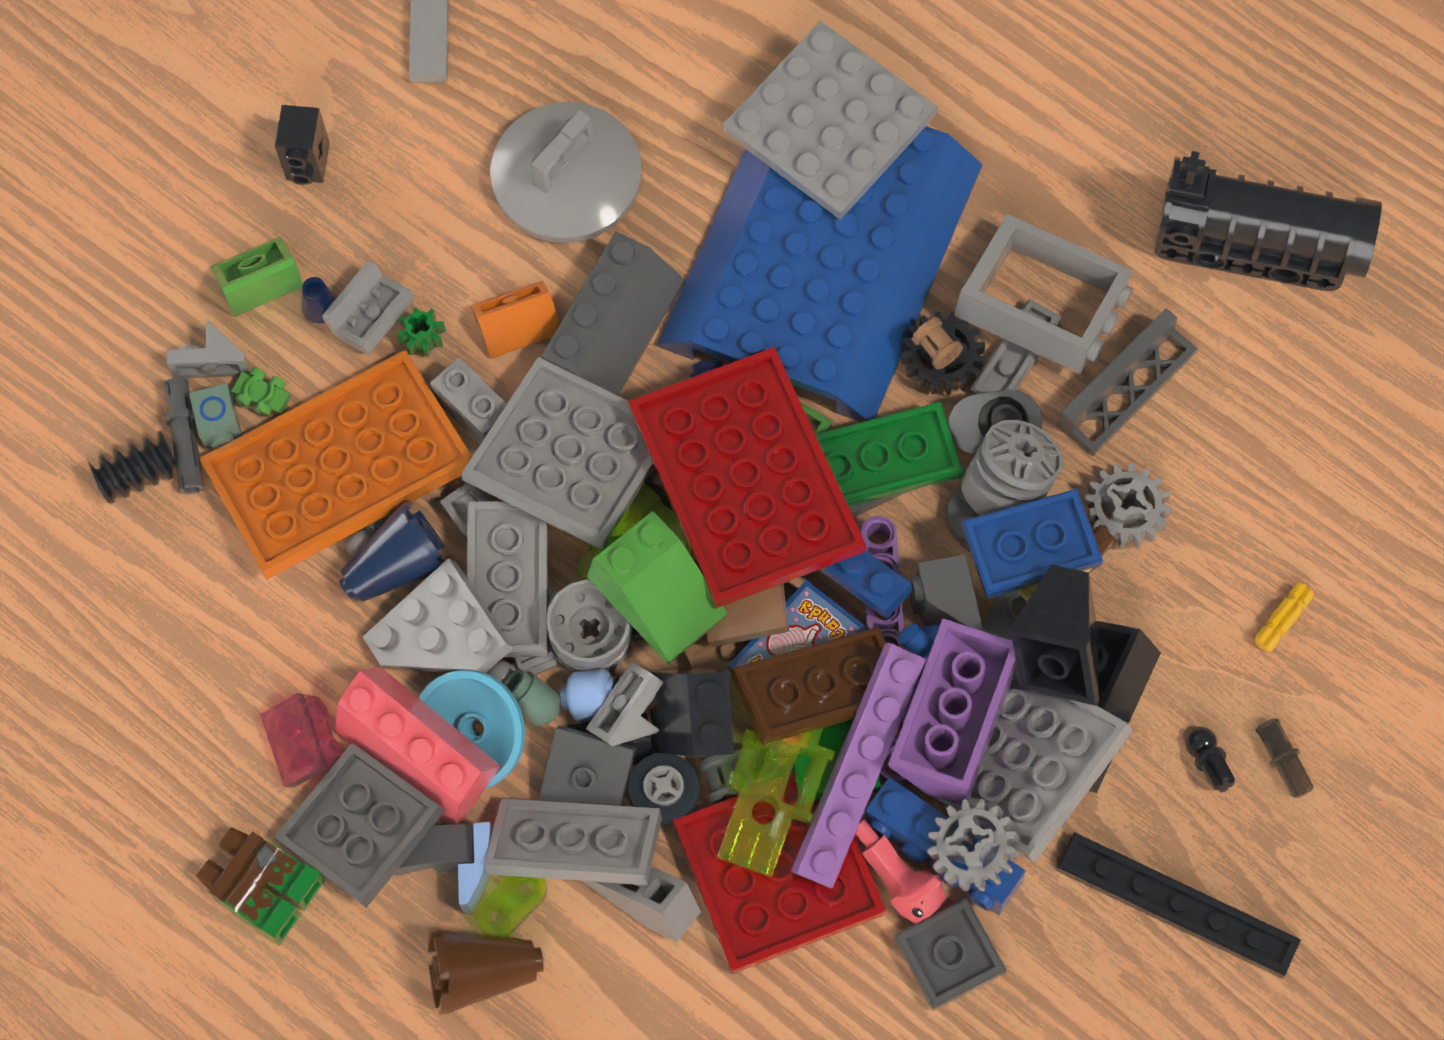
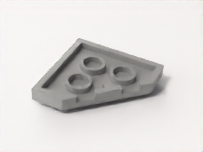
M449 558L363 636L379 664L390 670H403V668L429 672L468 670L487 673L514 648L458 564Z

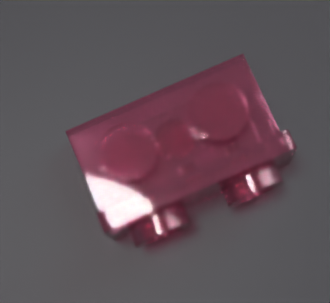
M297 693L260 714L284 787L294 788L324 771H329L340 758L341 748L338 741L333 737L329 726L328 710L319 697Z

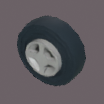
M655 753L644 758L634 767L628 780V798L632 807L660 808L662 816L660 826H672L673 820L691 814L695 810L700 799V780L695 768L683 757ZM667 793L670 794V795L662 796V797L660 798V796H661L662 794H667Z

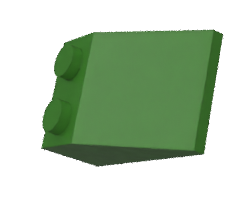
M654 511L593 558L587 573L589 580L667 664L671 663L728 614L723 606L716 609L703 574L681 540Z

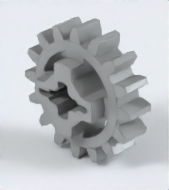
M1130 463L1126 472H1122L1118 464L1113 466L1112 475H1109L1104 470L1100 471L1098 476L1099 483L1090 482L1088 492L1091 495H1085L1084 499L1091 512L1088 520L1090 522L1095 521L1092 530L1099 525L1105 526L1113 538L1119 540L1120 549L1125 548L1127 541H1132L1136 549L1140 548L1143 537L1151 543L1155 541L1157 535L1155 529L1158 531L1165 529L1167 521L1164 518L1169 517L1171 506L1164 504L1169 499V491H1159L1163 480L1161 478H1156L1153 481L1148 479L1150 473L1148 468L1144 469L1141 474L1135 473L1134 463ZM1144 492L1149 496L1152 504L1146 501ZM1126 503H1131L1133 505L1130 506L1128 510L1122 508L1126 505ZM1102 508L1109 512L1110 520L1106 518Z
M967 799L962 800V810L958 812L952 806H948L947 811L950 817L947 820L937 817L935 822L940 827V831L928 834L931 841L937 844V846L927 850L932 859H939L935 862L933 868L938 874L945 873L944 880L951 886L959 879V887L963 891L968 892L971 883H975L980 891H985V881L989 879L998 886L1001 884L998 873L1002 870L1011 874L1013 869L1007 861L1009 858H1019L1020 855L1015 848L1011 847L1012 844L1020 841V837L1016 832L1009 831L1015 824L1009 816L1002 818L1003 811L999 806L995 805L988 810V804L982 799L978 801L976 808H973ZM979 820L992 824L997 830L993 831L991 828L982 829ZM978 839L980 842L975 844V851L970 852L968 848L973 846L972 840ZM950 860H955L956 862L965 861L969 871L957 868Z

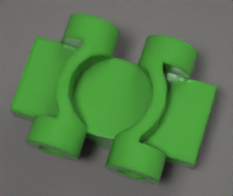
M252 367L249 375L242 372L231 390L232 394L236 396L234 401L245 408H248L249 404L253 403L256 406L255 411L265 417H268L271 411L281 415L291 398L290 392L283 390L286 382L277 376H273L269 383L264 382L265 372L256 367Z

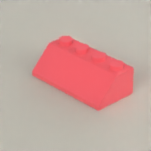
M381 666L359 671L338 702L335 731L350 744L353 743L437 803L444 810L439 818L447 825L461 824L501 767Z

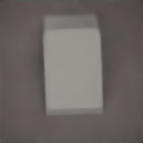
M206 321V348H200L196 345H183L178 349H167L166 364L173 378L240 376L242 372L249 375L250 366L244 353L209 321Z
M631 662L586 729L611 746L659 732L658 728L641 717V715L653 701L663 681Z

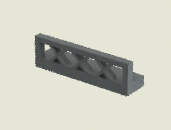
M1167 308L1061 412L1058 427L1092 456L1197 353L1198 348L1175 329L1178 318ZM1167 339L1184 351L1176 360H1160L1159 347ZM1152 354H1154V360H1147ZM1160 368H1167L1162 374L1160 373ZM1137 369H1155V381L1151 385L1134 386L1133 373ZM1128 379V386H1121ZM1112 394H1129V407L1125 411L1108 412L1107 399ZM1134 394H1141V395L1135 400ZM1102 405V412H1095ZM1086 420H1103V433L1094 442L1078 429ZM1108 420H1115V421L1109 426Z

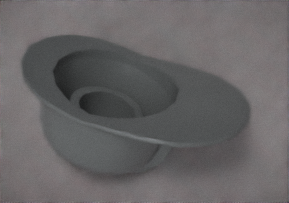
M999 390L978 393L963 398L954 406L949 416L948 426L953 441L960 450L976 455L979 446L992 425L1003 420H1020L1042 429V414L1039 405L1031 396L1019 390Z

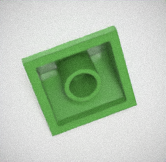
M281 236L211 266L234 317L304 287L295 260Z

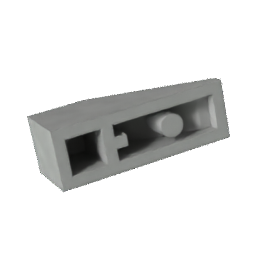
M652 866L647 885L582 881L644 927L675 942H678L701 912L687 882Z

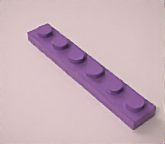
M885 642L791 872L833 888L926 659L894 644Z

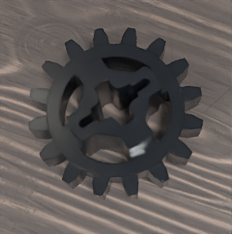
M936 311L934 316L942 321L941 327L954 342L959 341L958 338L964 342V344L961 343L963 345L962 352L946 367L937 370L932 365L933 359L921 345L913 343L912 337L918 327L910 325L908 328V336L910 338H903L902 349L905 352L901 354V363L908 365L906 367V376L909 378L917 375L916 387L921 388L928 383L931 385V394L934 395L938 387H944L947 395H951L952 386L957 385L958 388L964 391L967 386L966 378L976 381L979 373L977 369L984 366L985 357L981 355L985 352V342H977L980 338V330L973 329L969 331L968 322L964 320L961 323L956 322L955 312H951L948 319H942L939 311ZM923 315L920 317L919 325L922 326L929 320ZM921 362L926 363L929 369H927Z

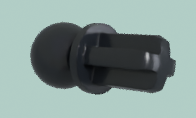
M1207 727L1193 728L1185 738L1186 750L1191 756L1196 758V768L1204 772L1212 788L1220 793L1226 792L1228 788L1235 784V778L1225 761L1226 753L1224 749L1217 747V737L1212 730Z

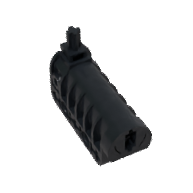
M1192 151L1190 157L1183 156L1182 161H1180L1181 158L1174 157L1155 245V254L1158 257L1168 261L1321 291L1338 290L1346 274L1366 277L1379 230L1382 210L1381 201L1355 197L1354 201L1333 197V192L1326 191L1325 195L1303 191L1304 187L1298 185L1296 189L1274 186V181L1268 180L1266 184L1245 180V175L1241 174L1238 175V178L1217 175L1215 169H1209L1210 166H1205L1206 161L1199 159V152Z

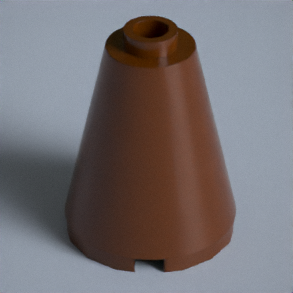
M443 930L430 931L428 934V952L436 951V956H432V965H429V974L434 1004L436 1008H439V1015L451 1013L535 982L537 980V973L544 970L542 950L540 947L534 948L532 940Z

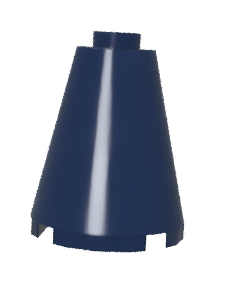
M410 500L403 502L341 569L343 578L339 580V583L351 600L358 597L362 602L421 580L432 574L448 558L452 560L450 555L443 559L439 550L445 547L444 543L420 510L414 514L409 510L414 504Z

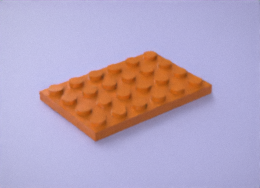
M404 350L200 457L199 460L267 580L389 515L406 500L413 502L460 477L472 456L411 357Z

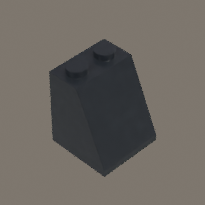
M1051 565L1010 628L1020 685L1023 689L1096 706L1099 701L1098 627L1089 572Z
M728 665L648 671L663 681L653 701L650 703L651 724L659 729V732L652 734L653 752L687 757L735 754Z

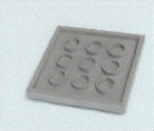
M819 21L723 124V132L841 220L937 115L938 106L826 24Z
M538 357L462 471V480L603 550L653 469L654 464L630 412L627 400Z
M1016 669L969 803L973 808H976L978 801L982 799L988 804V810L995 805L999 806L1003 811L1002 818L1009 816L1015 824L1009 831L1016 832L1020 837V841L1012 844L1011 847L1035 863L1133 730L1128 723L1098 706L1021 688L1018 669ZM914 785L919 791L946 808L952 806L957 812L962 810V805L927 794ZM979 820L982 829L991 828L993 831L997 830L992 824Z

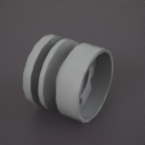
M1003 420L992 425L985 435L976 455L962 477L961 490L966 502L980 516L1042 499L1047 496L1048 491L1063 469V456L1058 444L1042 429L1020 420Z
M586 579L570 583L556 594L548 607L546 626L552 650L561 665L571 672L598 668L611 672L620 666L631 650L632 625L590 580ZM597 627L598 637L596 639L593 636L584 639L583 630L585 628L592 631Z

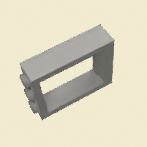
M1007 214L962 288L954 316L1081 374L1087 361L1095 362V359L1098 357L1104 341L1100 340L1102 334L1104 333L1108 336L1111 334L1119 317V314L1115 313L1117 307L1122 309L1126 307L1134 289L1128 286L1133 270ZM1011 249L1107 292L1082 338L985 294Z

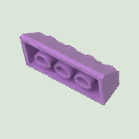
M942 619L889 761L891 769L927 794L962 805V800L967 799L969 802L1017 669L1013 641Z

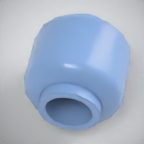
M603 668L573 672L568 677L566 687H562L560 691L563 710L569 711L576 722H591L619 679L615 676L612 677L611 673Z

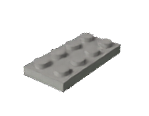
M505 501L468 502L467 579L514 647L504 657L548 656V630L546 626L548 613V523Z
M501 798L484 861L486 874L647 885L662 821L660 808Z

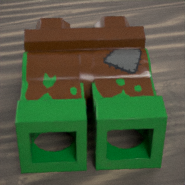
M231 827L222 838L219 846L222 850L233 856V859L225 869L209 859L197 873V878L209 890L210 895L216 902L226 907L280 946L301 916L296 907L305 911L325 880L321 872L307 864L301 863L277 846L264 840L252 831L250 835H247ZM268 888H269L270 890H272L273 892H275L276 894H278V895H280L281 897H283L284 899H280L279 897H277L276 895H274L273 893H271L270 891H268Z

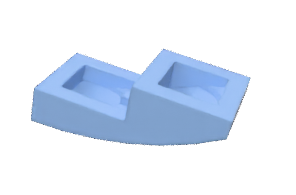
M490 822L473 823L474 863L458 864L459 906L464 914H473L481 900L490 874H486L484 867L493 831Z

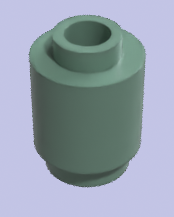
M518 669L506 678L503 684L517 700L523 717L534 726H540L544 723L548 724L558 716L561 708L560 694L534 673Z

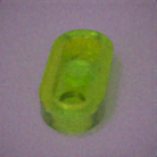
M507 876L480 903L477 909L476 920L484 935L500 937L510 936L545 900L547 895L545 878ZM532 884L534 891L531 895L524 896L519 892L521 886ZM496 913H502L506 918L503 924L493 925L491 923L492 916Z

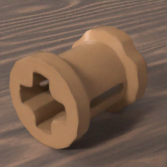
M934 317L916 330L912 341L915 345H921L933 359L932 365L938 370L954 361L962 352L963 345L959 341L954 342L941 327L942 321L938 317Z

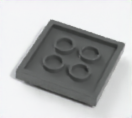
M351 743L274 838L367 908L443 814L444 810L365 751Z

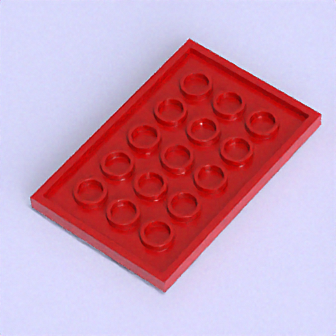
M775 347L628 401L630 412L697 566L705 578L716 609L866 552V543Z

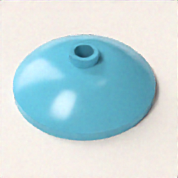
M458 670L436 678L422 691L419 699L501 766L486 788L500 783L513 771L524 748L525 724L517 700L502 682L484 672ZM477 720L483 725L482 734L476 730L475 724Z

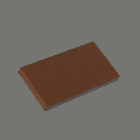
M879 627L733 668L730 675L762 746L854 719L886 642Z

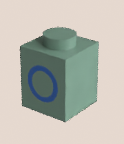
M227 383L189 393L198 435L205 449L211 447L218 449L242 436L234 398Z

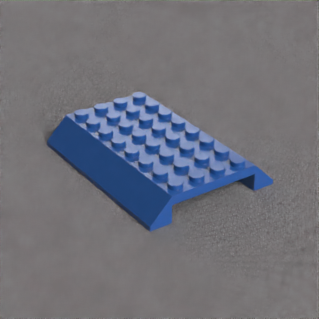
M926 126L840 220L748 150H745L659 339L658 347L691 360L694 359L697 350L731 363L775 347L793 386L836 401V413L858 422L875 419L901 360V354L904 352L902 340L903 338H910L908 336V328L910 325L915 326L981 171L982 163L949 134Z

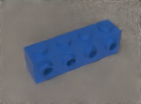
M889 777L867 807L865 821L879 837L885 835L887 839L902 848L901 851L909 859L918 864L923 862L935 870L933 865L939 859H932L927 850L937 846V844L931 841L928 834L940 831V827L935 822L937 817L947 820L948 817ZM978 839L972 840L973 846L968 848L970 852L975 851V844L980 842ZM1009 859L1007 863L1013 871L1011 874L1002 870L998 873L1001 884L997 886L989 879L985 881V891H980L975 883H971V887L967 892L970 895L969 898L976 905L986 911L991 909L998 915L1001 914L1022 884L1026 870ZM950 860L957 868L969 871L965 861L956 862L955 860ZM936 871L935 874L940 875V877L943 879V882L949 885L944 880L945 873L938 874V872ZM959 879L951 887H959Z

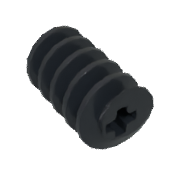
M161 430L157 432L158 444H154L146 436L142 438L143 450L141 451L131 442L128 444V456L126 457L118 449H114V462L112 463L103 454L99 456L98 469H95L88 461L103 498L109 504L115 503V490L124 498L129 497L130 484L139 492L144 491V478H147L154 486L159 484V472L168 480L174 478L173 466L177 467Z

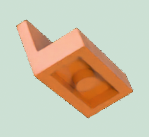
M543 280L471 305L488 353L492 358L551 338L560 325L551 294Z

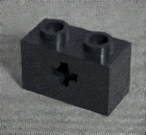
M281 105L274 146L286 180H291L300 185H309L312 182L323 183L330 141L320 109Z

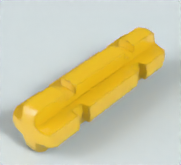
M1296 583L1289 592L1288 598L1285 597L1267 620L1266 626H1263L1256 634L1254 642L1262 650L1271 652L1279 643L1280 637L1287 633L1301 615L1303 609L1313 599V590L1304 583Z

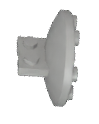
M574 102L548 104L536 108L517 119L498 141L493 153L490 169L495 199L509 221L526 234L544 241L557 243L585 241L613 228L632 208L638 196L642 178L639 150L627 128L618 119L604 110L588 104Z

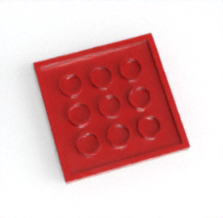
M795 774L673 820L674 828L732 974L886 915V909L855 835L833 888L791 872L821 800L799 802Z

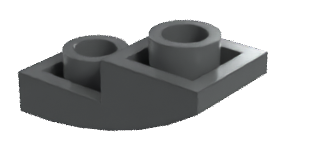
M473 824L432 826L394 874L397 876L434 868L438 872L443 873L458 869V864L474 863Z

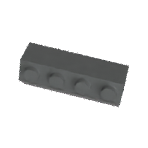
M615 231L541 358L619 396L684 285V278L650 247Z

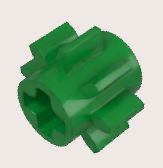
M414 307L413 313L407 318H399L401 326L405 330L399 331L397 336L399 343L408 342L407 350L409 355L417 351L429 357V351L433 350L435 346L443 347L442 338L438 334L444 333L446 329L443 321L435 322L436 315L433 309L426 313Z

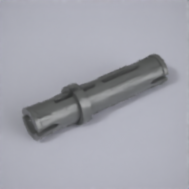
M183 377L170 378L163 383L168 406V413L165 415V419L172 433L179 492L181 494L199 493L200 490L203 491L205 487L195 434V417L189 395V381Z

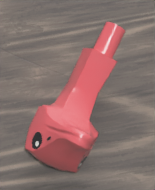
M865 819L861 820L855 834L866 847L862 854L889 890L891 904L901 916L915 924L932 916L947 897L942 887L943 879L940 875H933L928 870L915 872L899 858L885 835L879 837Z

